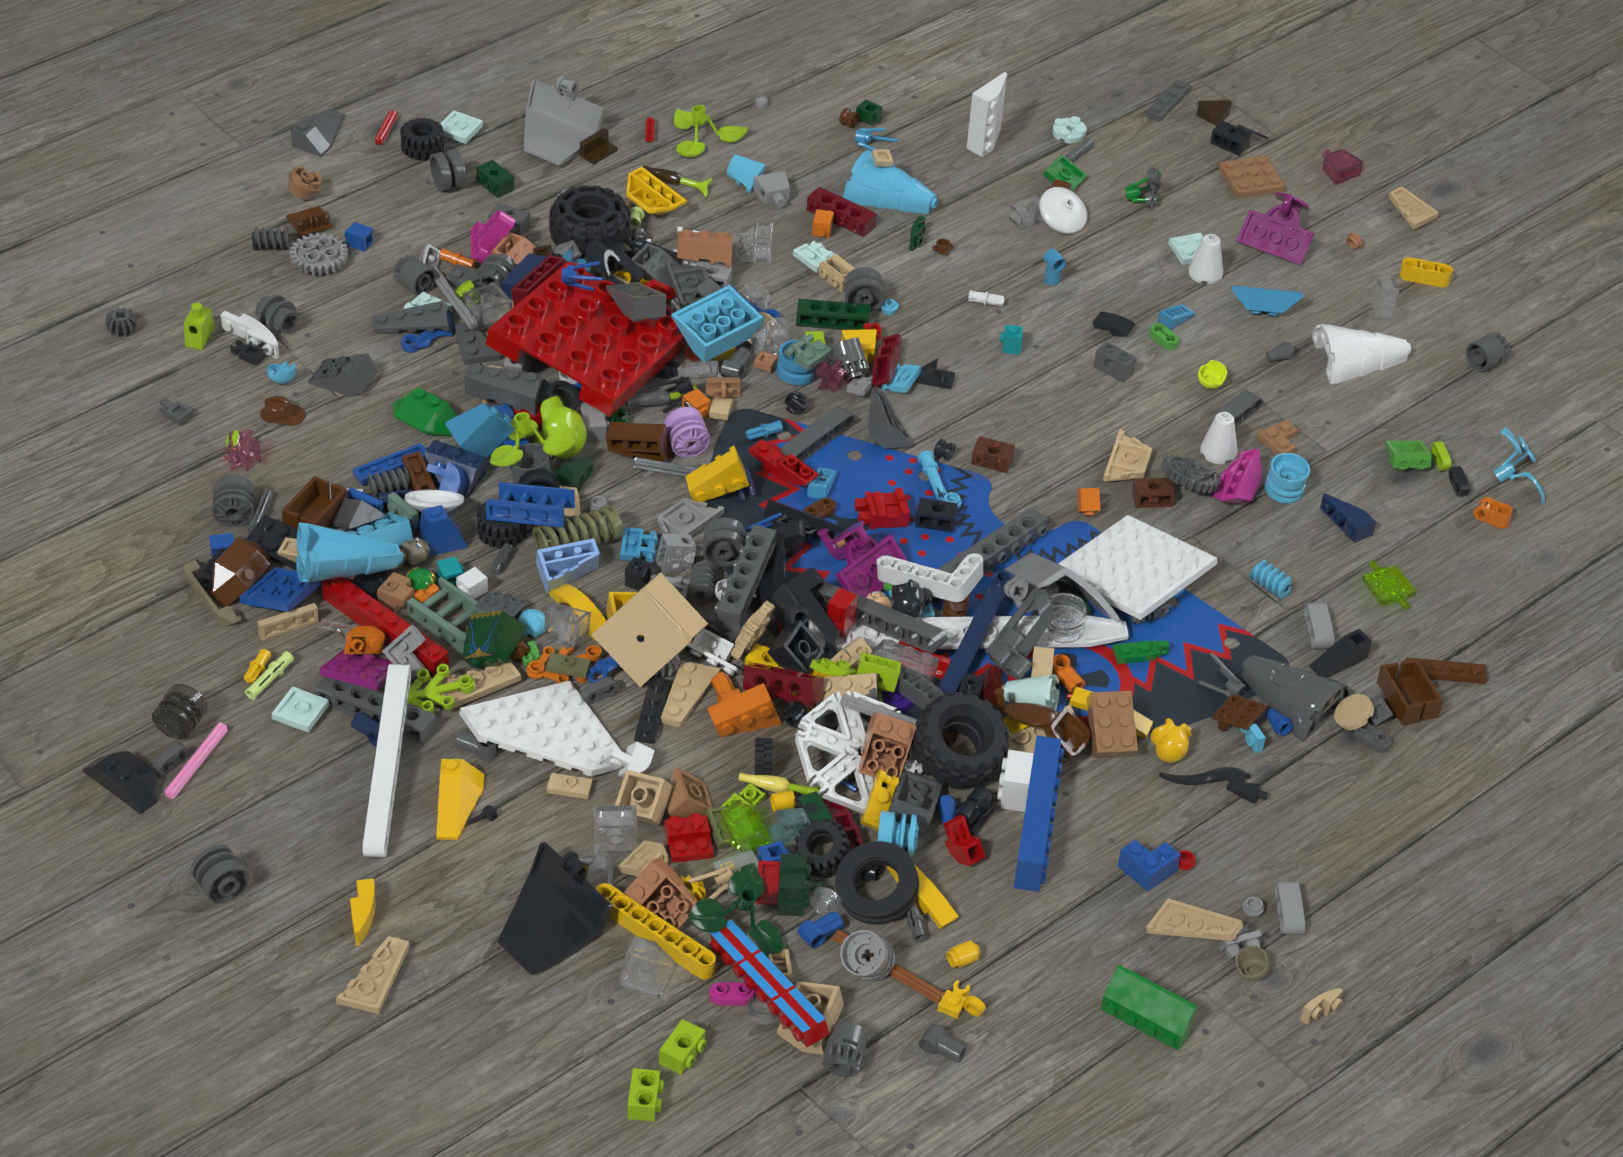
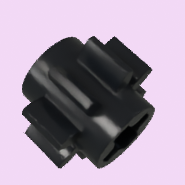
M797 391L789 393L785 399V404L788 405L786 410L795 415L803 413L808 405L805 401L807 396Z
M794 702L792 705L788 704L784 709L785 714L783 717L790 727L798 728L800 720L809 712L806 706Z

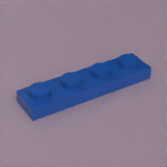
M421 443L353 468V475L363 486L368 484L367 474H370L373 478L376 472L380 476L382 471L388 474L391 469L396 473L397 468L404 469L401 460L402 456L420 451L422 457H424L426 449Z

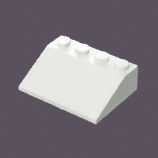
M1006 72L972 93L967 149L981 157L992 152L1001 130L1007 81Z

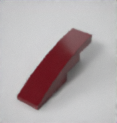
M900 334L882 337V346L878 347V355L874 356L873 387L891 383L900 356L902 341Z
M822 800L833 821L839 824L845 831L852 846L850 849L852 850L864 844L858 825L854 824L850 810L847 811L845 806L832 801Z

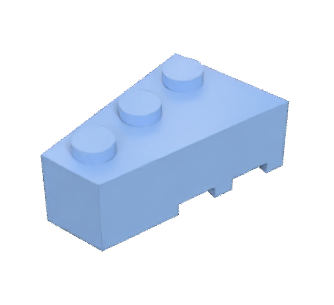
M594 538L537 550L536 565L547 595L550 591L564 584H569L598 568L600 553Z

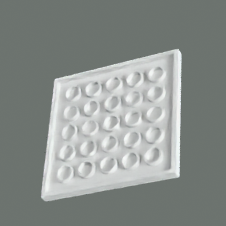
M1127 515L1058 564L1072 570L1083 578L1110 605L1141 620L1217 565V557ZM1061 577L1062 579L1066 580L1070 585L1074 586L1066 578Z

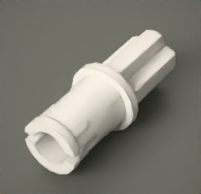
M970 290L968 302L983 303L985 306L986 304L1003 306L1004 296L988 294V291L983 293Z

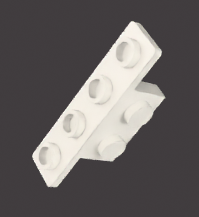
M704 628L697 633L692 643L685 646L691 649L690 653L698 658L701 656L706 657L708 663L715 667L718 664L723 666V670L732 676L734 673L740 676L743 673L739 668L728 663L735 645Z

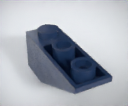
M1326 493L1323 494L1320 509L1354 543L1373 536L1376 521L1365 510Z

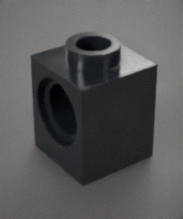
M633 557L625 568V586L640 591L651 578L652 563Z

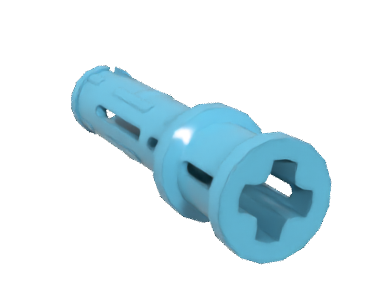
M923 451L918 455L917 459L923 466V473L929 478L936 499L943 500L942 493L945 497L947 491L938 473L939 466L934 461L932 451Z

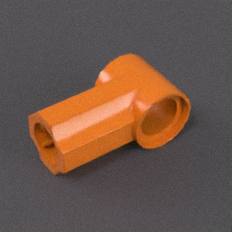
M1063 654L1055 655L1053 657L1052 674L1058 676L1059 681L1070 693H1073L1076 687H1085V681L1070 666V659Z
M719 672L711 678L718 703L740 694V690L734 688L728 674Z

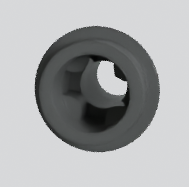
M1283 342L1266 352V357L1269 362L1290 359L1291 356H1294L1295 352L1290 342Z

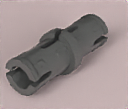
M915 901L913 906L907 911V925L911 928L913 941L919 943L926 940L927 936L923 926L924 917L920 914L918 902Z

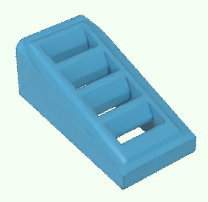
M1183 304L1161 310L1158 322L1172 330L1195 316V312Z
M819 467L816 471L819 477L808 484L807 491L808 497L816 499L827 497L837 475L835 470Z

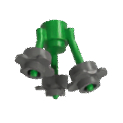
M1151 167L1150 171H1147L1148 177L1129 184V187H1125L1128 201L1132 200V203L1146 202V207H1151V210L1158 204V189H1160V179L1162 176L1161 172L1155 169V167ZM1147 182V185H1146V186H1143V187H1139V186H1138V185H1141V184ZM1149 190L1150 193L1146 194V198H1138L1141 196L1140 191Z

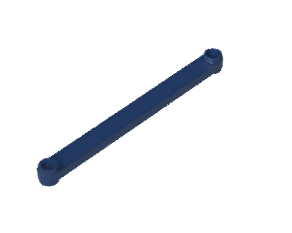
M998 571L979 605L938 686L944 695L949 696L950 693L958 692L964 673L968 672L1006 596L1004 585L1011 580V575L1007 571Z

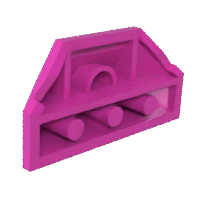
M1259 449L1242 451L1238 455L1239 458L1234 460L1223 471L1218 490L1212 494L1214 499L1233 504L1252 501L1262 479Z

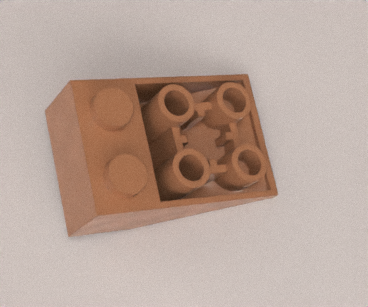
M509 232L491 251V254H507L513 259L516 267L528 253L533 254V248H536V246L525 237Z
M879 712L872 713L866 731L858 772L875 778L877 772L881 769L886 771L887 775H894L900 779L916 725Z
M661 857L652 860L625 890V893L630 898L677 929L688 919V914L697 903L677 873Z

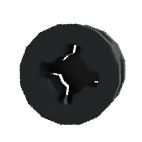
M941 438L935 446L934 456H941L944 460L950 461L955 452L956 445L954 443H946V440Z

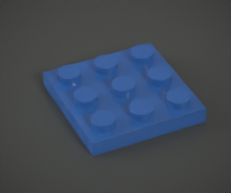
M275 567L239 596L241 604L289 612L310 593L315 591L322 584V581L301 582L298 578L297 570Z

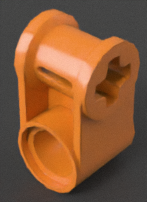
M1483 497L1480 505L1474 509L1473 515L1479 521L1505 529L1510 525L1513 509L1508 504L1493 500L1490 497Z

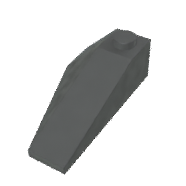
M329 108L301 120L291 129L292 147L322 157L331 148L337 129L340 128L344 119V113Z

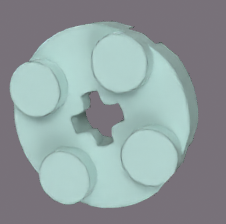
M1079 117L1058 118L1054 122L1052 133L1057 140L1060 141L1061 138L1065 140V143L1073 144L1083 140V137L1086 136L1087 128L1080 121Z

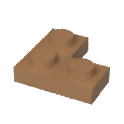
M1284 420L1258 432L1257 438L1276 455L1282 453L1294 454L1296 446L1289 439L1298 435V429L1288 420Z

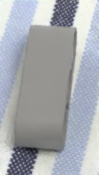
M1306 603L1304 616L1312 649H1329L1334 645L1335 638L1327 604Z
M1276 882L1275 899L1281 934L1303 935L1305 932V917L1299 882Z

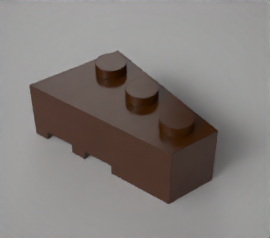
M611 422L605 436L609 452L632 458V456L669 462L672 455L666 424Z

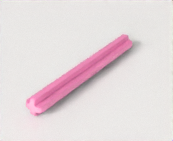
M218 723L168 785L164 791L167 798L174 799L227 733L228 730L225 724Z

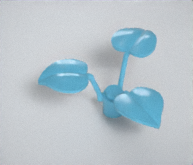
M1507 427L1503 428L1500 433L1509 438L1514 444L1515 452L1501 466L1493 470L1501 483L1508 478L1513 480L1526 476L1537 486L1541 495V503L1544 504V491L1530 472L1513 474L1516 472L1514 465L1527 455L1535 463L1534 454L1520 435L1517 436L1520 441L1518 444L1512 432ZM1519 453L1521 456L1511 463L1510 461Z

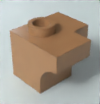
M393 572L377 589L378 602L396 614L414 595V589L409 587L411 579Z

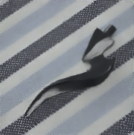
M1221 767L1196 775L1184 776L1163 772L1159 774L1160 778L1182 785H1199L1227 780L1229 782L1226 786L1228 791L1254 804L1256 798L1267 800L1268 792L1259 790L1260 784L1246 783L1244 781L1245 779H1250L1251 774L1240 768Z

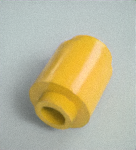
M971 940L956 945L946 952L947 961L952 968H961L979 960L980 955L979 946Z

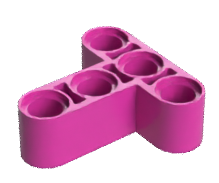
M497 210L484 225L476 222L470 233L471 258L483 264L486 257L491 255V251L513 228L515 218L501 210Z

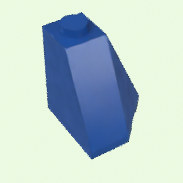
M442 505L422 510L419 533L423 541L425 540L429 546V556L468 548L461 530Z

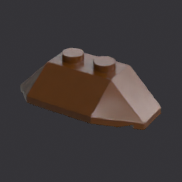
M236 538L213 563V587L211 593L223 607L228 606L247 591L270 565V557L258 543Z

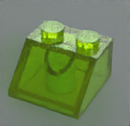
M739 799L719 812L722 818L720 823L724 830L729 833V842L734 849L742 852L756 851L760 846L773 843L758 810Z

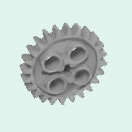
M317 232L316 236H313L311 233L309 237L303 235V240L297 239V243H292L293 247H290L289 252L291 264H294V268H299V271L305 270V274L312 272V275L318 273L321 276L322 272H325L327 275L329 271L335 273V268L341 269V265H346L345 261H348L347 244H344V240H339V237L333 238V234L326 236V233L319 235Z

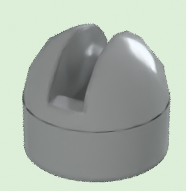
M762 94L758 95L755 99V107L758 109L767 108V97Z

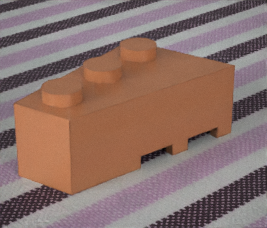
M691 230L678 231L677 258L698 262L700 259L710 260V264H716L717 261L726 263L727 267H731L733 248L731 234L723 231L718 233H710L709 231L693 232Z

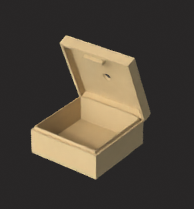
M658 573L601 625L592 636L641 687L692 641V638L708 623L664 575ZM638 635L644 636L643 642L637 639Z

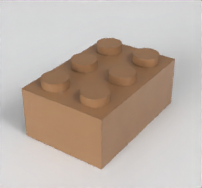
M1132 691L1091 692L1087 697V708L1091 732L1092 757H1133L1138 751Z

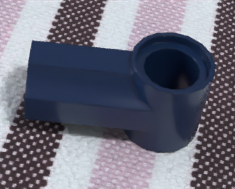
M357 712L351 721V727L366 735L369 742L377 747L380 722L364 712Z

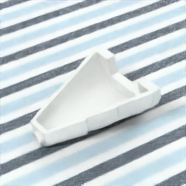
M1320 324L1314 328L1312 334L1316 349L1324 347L1327 353L1326 375L1330 384H1338L1358 376H1364L1377 370H1384L1407 361L1408 354L1411 353V345L1407 343V340L1378 332L1371 333L1364 330Z

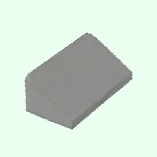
M427 243L421 250L418 259L432 269L438 268L440 250Z

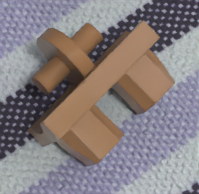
M706 378V397H740V378Z

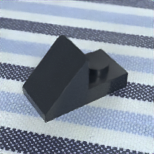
M935 359L921 367L922 372L915 380V383L952 389L955 372L937 369L938 359Z

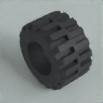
M415 118L405 122L404 126L401 127V150L409 158L430 160L431 154L443 152L444 129L438 121Z
M486 502L483 506H480L477 512V533L479 539L485 545L489 544V547L501 549L507 543L514 547L525 538L526 524L486 520Z
M821 818V821L814 819L812 824L808 822L805 824V829L801 828L798 831L800 836L795 837L796 844H794L796 856L804 869L811 875L814 873L816 877H821V874H823L824 878H827L832 873L835 876L840 862L851 851V843L845 831L835 821L830 819L828 822L826 818ZM823 841L833 842L832 848L826 854H813L815 847Z

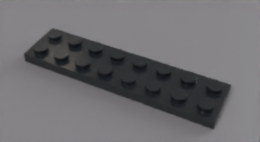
M264 515L245 540L258 543L270 557V560L297 570L296 562L278 555L277 552L286 537L297 539L298 529ZM389 569L367 575L362 573L355 575L353 580H347L378 601L377 589L395 571Z

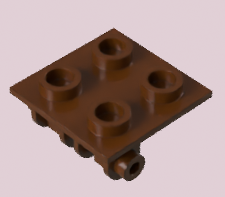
M319 206L286 215L299 236L333 227L328 220L330 219L329 212L322 211Z
M1231 694L1211 718L1218 721L1217 727L1220 731L1228 730L1230 725L1248 730L1268 705Z

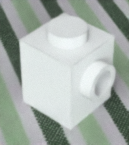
M474 567L456 578V585L458 589L475 600L488 592V577Z

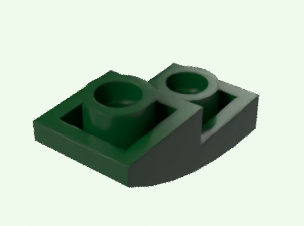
M921 215L916 218L911 228L909 250L912 252L922 244V235L926 230V217Z

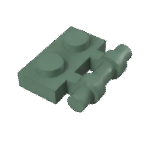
M812 334L802 336L797 343H792L785 350L786 356L794 355V362L808 371L832 355V348L821 341L811 342L814 340Z

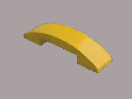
M564 584L550 591L549 595L558 604L564 602L569 605L573 613L584 623V630L597 641L592 634L606 622V619L593 602L580 590L569 584Z

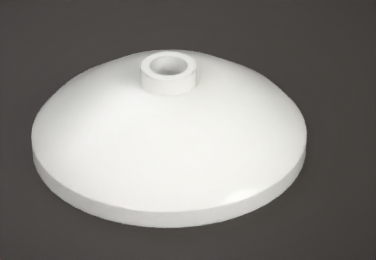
M1053 187L1045 191L1041 196L1039 202L1040 213L1051 228L1063 234H1074L1085 226L1087 221L1086 207L1074 192L1063 187Z
M417 490L405 494V501L420 512L426 508L442 505L448 513L464 502V496L444 490Z

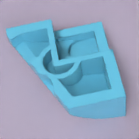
M734 154L729 163L727 175L735 179L737 184H743L746 187V191L751 193L753 191L754 176L762 175L766 164Z

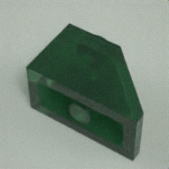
M588 456L564 462L561 468L555 472L560 481V486L575 487L579 493L593 472V457Z

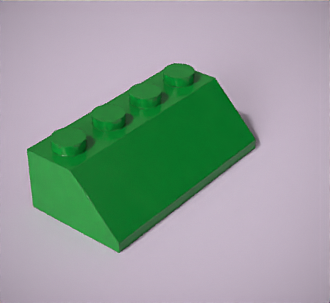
M1121 965L1117 966L1103 995L1101 1010L1124 1021L1127 1025L1141 1030L1146 1035L1152 1036L1178 1051L1191 1034L1197 1005Z

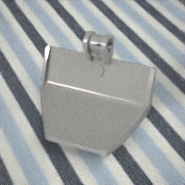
M565 76L559 77L556 88L539 80H532L525 114L524 151L559 166L568 162L580 153V142L600 130L604 107L577 97L578 82L575 80L570 81Z
M1030 553L1005 568V571L1015 577L1005 583L1004 593L1014 600L1020 601L1025 598L1029 583L1037 588H1042L1064 577L1102 615L1116 622L1120 621L1113 608L1098 591L1075 572L1035 553Z

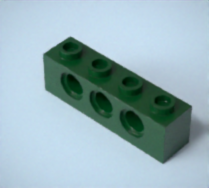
M798 298L796 326L836 330H865L863 325L869 323L870 304Z

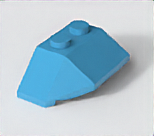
M1237 285L1230 286V289L1246 309L1254 314L1266 311L1268 315L1278 316V313H1284L1303 298V293L1298 291Z

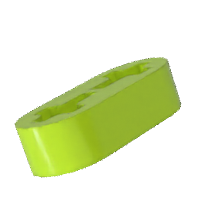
M1442 441L1432 442L1431 453L1439 471H1449L1451 458L1445 444Z

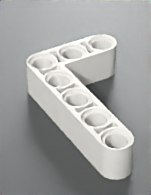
M976 553L967 555L953 573L891 556H881L877 559V576L880 581L899 585L907 583L909 579H912L916 588L925 587L931 592L932 596L952 602L963 601L984 575L983 557Z

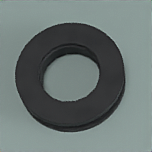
M873 841L857 846L842 859L837 868L835 887L843 908L850 916L860 922L877 925L892 922L907 913L918 896L919 877L913 860L905 850L889 842ZM878 865L894 869L898 874L899 881L892 894L880 900H868L858 894L856 883L863 871Z

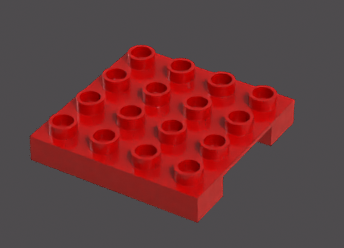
M568 261L489 327L485 345L514 362H517L528 353L582 384L578 399L610 417L668 364L672 358L686 347L687 341L673 318L669 315L658 317V320L645 318L641 322L631 321V318L624 316L607 291V285H615L610 281L577 279L576 283L592 287L594 291L567 286L566 283L562 282V268H567V265H579ZM586 268L574 269V271H577V275L594 276L587 272Z

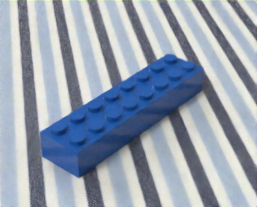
M1036 736L1014 888L1039 892L1040 884H1045L1046 871L1042 870H1047L1049 855L1045 854H1049L1051 839L1047 838L1052 837L1053 824L1049 822H1054L1055 808H1052V806L1056 807L1058 793L1054 791H1058L1060 777H1056V775L1060 776L1062 762H1058V760H1063L1064 748H1060L1061 739Z

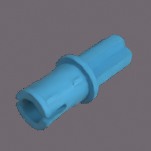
M779 420L769 424L763 423L760 427L747 430L746 438L748 440L761 437L768 438L771 434L782 432V423Z

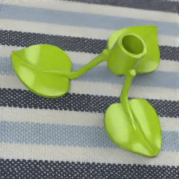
M696 105L692 108V112L682 111L677 108L674 115L675 127L689 129L695 126L694 142L689 140L680 142L676 147V151L680 156L695 157L703 153L705 144L697 142L698 126L704 125L707 120L716 135L720 136V140L724 142L740 140L747 133L748 127L725 126L717 131L710 119V115H706L705 106Z
M521 412L514 416L511 424L515 430L508 436L511 440H516L515 446L503 445L496 448L491 455L490 463L499 467H507L518 463L523 457V451L518 449L520 439L534 434L544 444L543 450L548 455L565 453L575 445L576 439L564 434H553L548 436L547 440H544L537 431L538 424L530 419L528 413Z

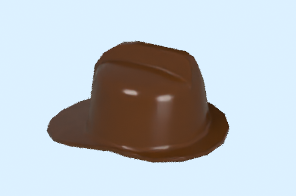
M273 396L265 399V407L261 410L260 416L265 422L293 426L302 423L306 413L300 406L290 404L287 398Z

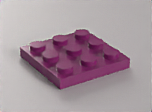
M343 649L320 667L319 675L378 690L386 683L388 665L393 663L389 659L375 658L372 654H345Z

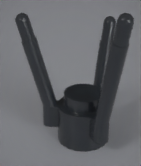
M689 376L647 385L648 388L676 383V386L670 387L665 391L671 392L678 389L679 394L683 393V395L694 390ZM682 396L663 409V413L681 402Z

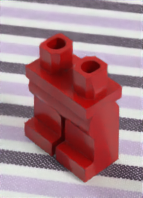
M895 488L894 492L890 493L865 492L864 498H855L854 509L859 511L858 522L864 520L865 524H869L870 530L876 529V527H908L910 511L902 488Z

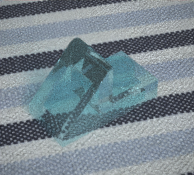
M804 808L777 810L775 812L779 821L769 827L767 831L772 843L782 841L785 844L797 836L801 828L805 829L806 823L809 822L811 824Z

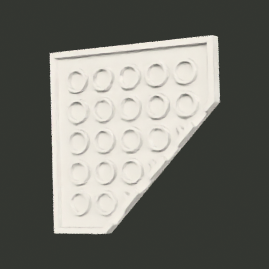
M570 681L460 708V716L479 742L487 743V741L499 744L498 748L515 752V750L525 752L527 757L540 761L547 759L555 762L556 766L568 770L572 768L583 771L584 775L590 777L620 769L611 767L608 762L603 760L605 752L613 748L620 749Z

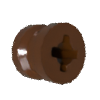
M845 108L840 114L839 122L854 128L859 121L860 115L857 112H851L849 108Z

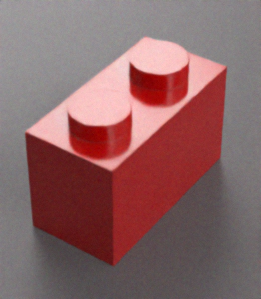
M839 588L828 602L827 615L837 628L838 636L844 638L855 624L857 594Z

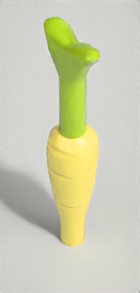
M740 773L738 781L751 783L775 793L792 790L795 793L806 795L815 791L818 793L821 789L820 786L808 787L789 783L787 778L773 775ZM824 794L819 795L821 800H824V798H822Z

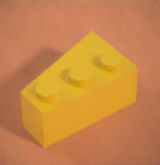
M734 445L723 456L719 454L715 457V461L709 465H702L686 476L689 493L694 501L704 502L749 486L745 468Z

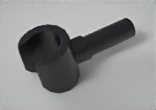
M487 805L482 810V813L467 820L470 825L484 818L494 821L498 817L497 810L493 806Z

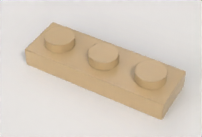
M315 603L257 621L259 637L261 640H265L319 622L317 606Z

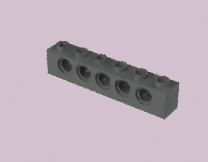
M753 525L751 532H747L746 544L740 548V558L735 560L733 574H729L727 587L723 588L721 592V601L717 602L714 613L717 614V623L737 628L741 627L776 545V530Z
M324 677L316 686V695L328 699L329 707L354 716L357 712H364L375 720L381 721L383 693ZM407 703L403 737L424 745L437 729L436 715Z

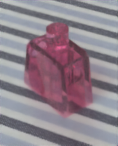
M1327 149L1323 152L1324 162L1322 169L1335 185L1361 175L1363 161L1348 151L1341 149L1332 152Z

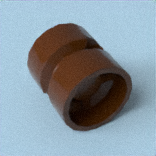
M970 593L961 602H952L944 599L942 616L967 617Z

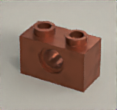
M979 436L973 448L971 464L1008 473L1014 459L1015 445Z
M1135 478L1132 488L1135 508L1173 507L1175 489L1172 480H1169L1170 478Z

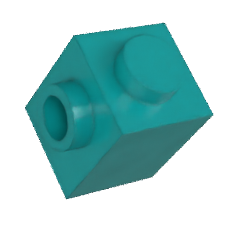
M1005 325L1004 332H1000L999 343H1003L1002 353L1020 355L1023 326Z
M456 557L437 561L438 578L442 577L457 587L456 578L464 573L463 565L458 563Z

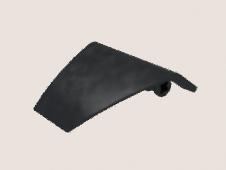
M542 842L539 845L529 875L497 941L530 975L537 974L560 963L598 939L604 932L613 905L586 880L589 871V865L586 862L578 859V855L574 851L567 853L562 858L546 842Z

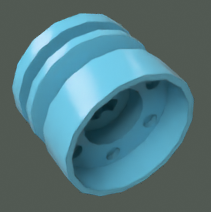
M1293 453L1276 455L1272 459L1265 482V491L1268 496L1280 503L1291 504L1300 500L1309 477V464L1304 458Z
M881 811L877 841L889 842L902 849H908L907 853L912 859L918 840L919 827L917 815L912 814L910 824L905 823L906 813H903L900 822H896L895 812Z

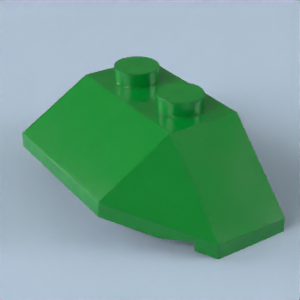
M417 387L404 393L392 403L394 418L424 434L452 436L445 423L456 417V414L446 401Z

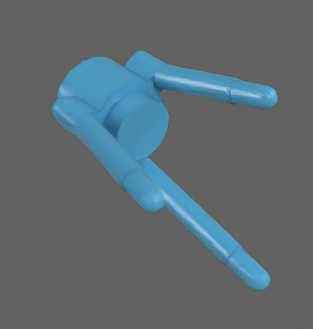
M885 128L857 129L855 134V142L858 143V146L865 147L871 151L876 149L866 144L870 143L871 139L897 142V139L874 136L868 133L885 131Z

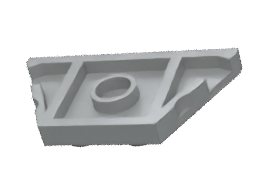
M683 498L658 515L657 523L662 533L689 534L693 536L703 529L707 523L723 515L724 507L718 506L715 509L707 507L705 502H696L692 499Z

